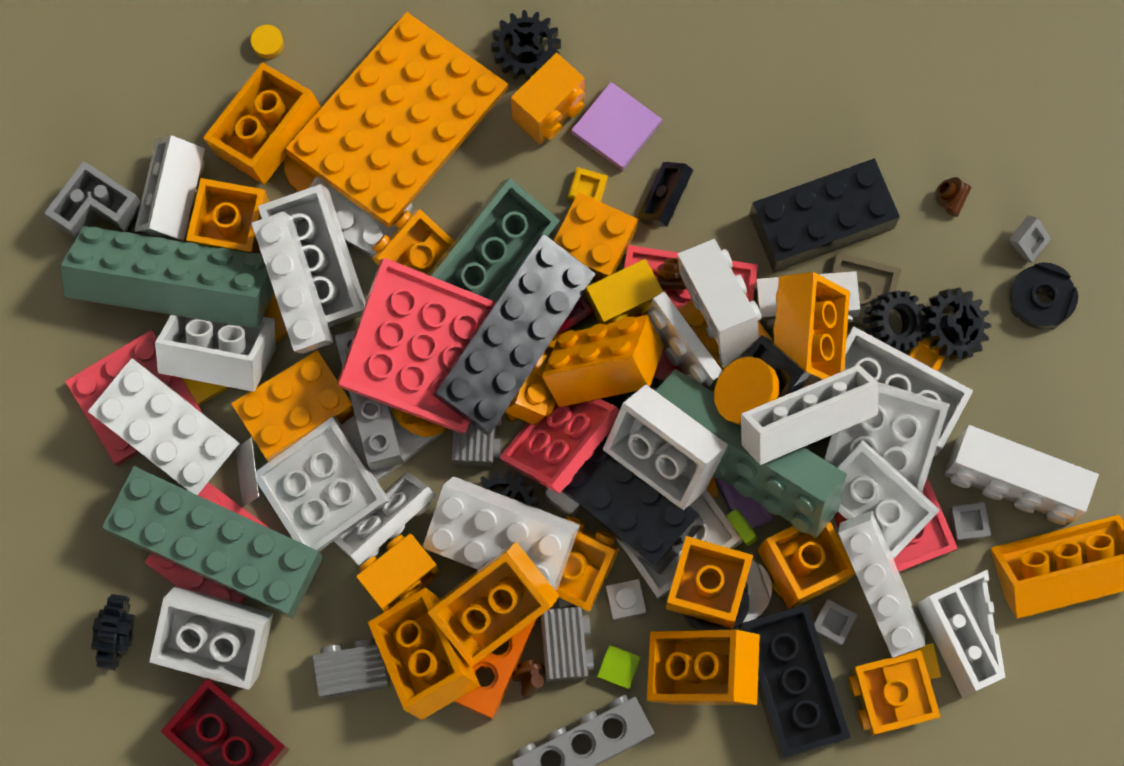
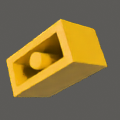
M645 258L587 286L585 296L594 310L598 322L609 324L642 313L643 316L647 315L653 298L661 294L663 290Z

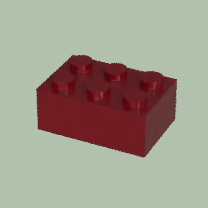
M209 678L203 682L160 731L198 766H276L290 750Z

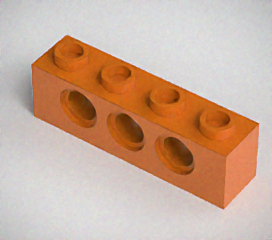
M539 617L507 640L509 647L504 654L495 655L491 652L472 666L475 675L482 669L491 670L495 675L494 681L489 686L475 688L455 700V704L493 721L512 679V673L519 664Z

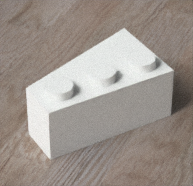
M712 239L677 253L679 273L696 310L700 309L709 326L705 328L709 339L714 337L719 345L720 357L718 359L722 368L736 359L746 357L759 339L758 320H761V313L754 300L749 302L745 295L747 289L741 275H734L731 269L733 268V263L726 249L721 250L716 240Z
M988 570L932 594L916 604L962 698L1005 678L999 635L995 632L993 613H995L993 602H990L987 581H989Z

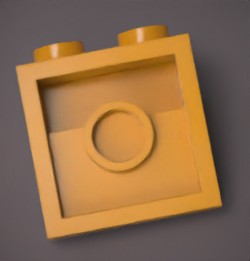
M421 209L413 210L411 213L406 210L394 222L393 225L397 227L390 237L386 234L383 235L372 247L376 253L371 259L379 266L381 259L387 258L428 274L454 240Z
M543 353L505 413L532 425H535L545 416L548 417L552 413L556 401L551 397V392L542 378L551 354Z
M566 516V520L579 524L580 527L556 592L559 598L582 607L586 611H590L604 580L611 571L621 546L614 543L616 538L613 535L602 530H597L596 534L583 529L585 523L580 519Z
M922 650L863 664L851 669L853 676L848 677L849 688L853 697L859 696L862 709L857 710L858 720L863 731L869 730L870 737L941 718Z

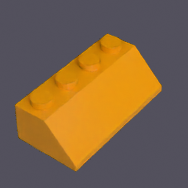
M1120 515L991 547L992 558L1005 600L1017 619L1124 591V520Z

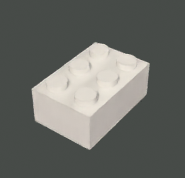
M171 315L155 342L158 373L255 392L276 350L275 319L263 317L259 328L253 329Z
M644 385L623 402L603 447V451L675 505L685 510L706 491L728 444L648 385Z
M175 586L163 598L149 662L249 690L260 674L273 613Z

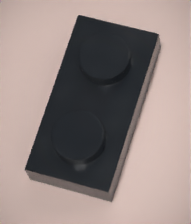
M663 162L637 219L645 225L667 227L687 187L693 169L686 163Z

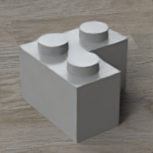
M83 161L44 214L53 226L76 240L84 226L91 227L98 216L121 232H126L138 217L141 202L137 195Z

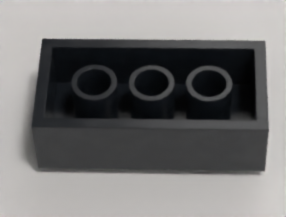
M875 158L757 200L752 203L749 214L773 273L890 231L895 228L900 218Z
M605 437L594 450L593 455L585 461L573 476L570 484L564 487L562 491L578 503L584 512L630 549L656 573L661 575L673 559L682 551L685 537L693 538L703 527L704 522L700 514L691 506H688L685 510L681 509L603 451L607 437Z
M808 604L741 623L738 630L760 634L758 693L779 759L784 760L851 738Z

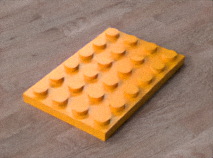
M406 12L289 143L285 151L296 162L387 228H390L505 94L509 84Z

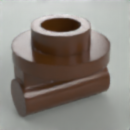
M958 177L946 179L937 188L936 202L945 208L949 215L958 217L972 187Z
M678 258L666 259L664 264L658 266L657 281L662 290H687L679 273Z
M536 660L519 663L516 666L517 670L512 673L514 681H521V694L525 698H531L544 684V679L541 675L545 673L546 669L544 664H537Z

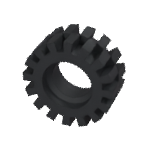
M899 290L881 294L877 298L872 299L869 302L872 306L866 307L864 313L869 314V317L863 318V324H869V329L864 331L899 351L915 348L919 345L918 342L924 339L921 332L928 330L927 326L920 324V321L928 318V315L921 314V310L925 306L923 303L916 305L919 298L916 295L910 296L911 292L908 291L901 292ZM892 309L896 310L902 318L903 327L900 334H895L889 325V313Z

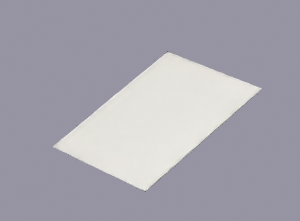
M252 437L235 449L242 507L259 497Z

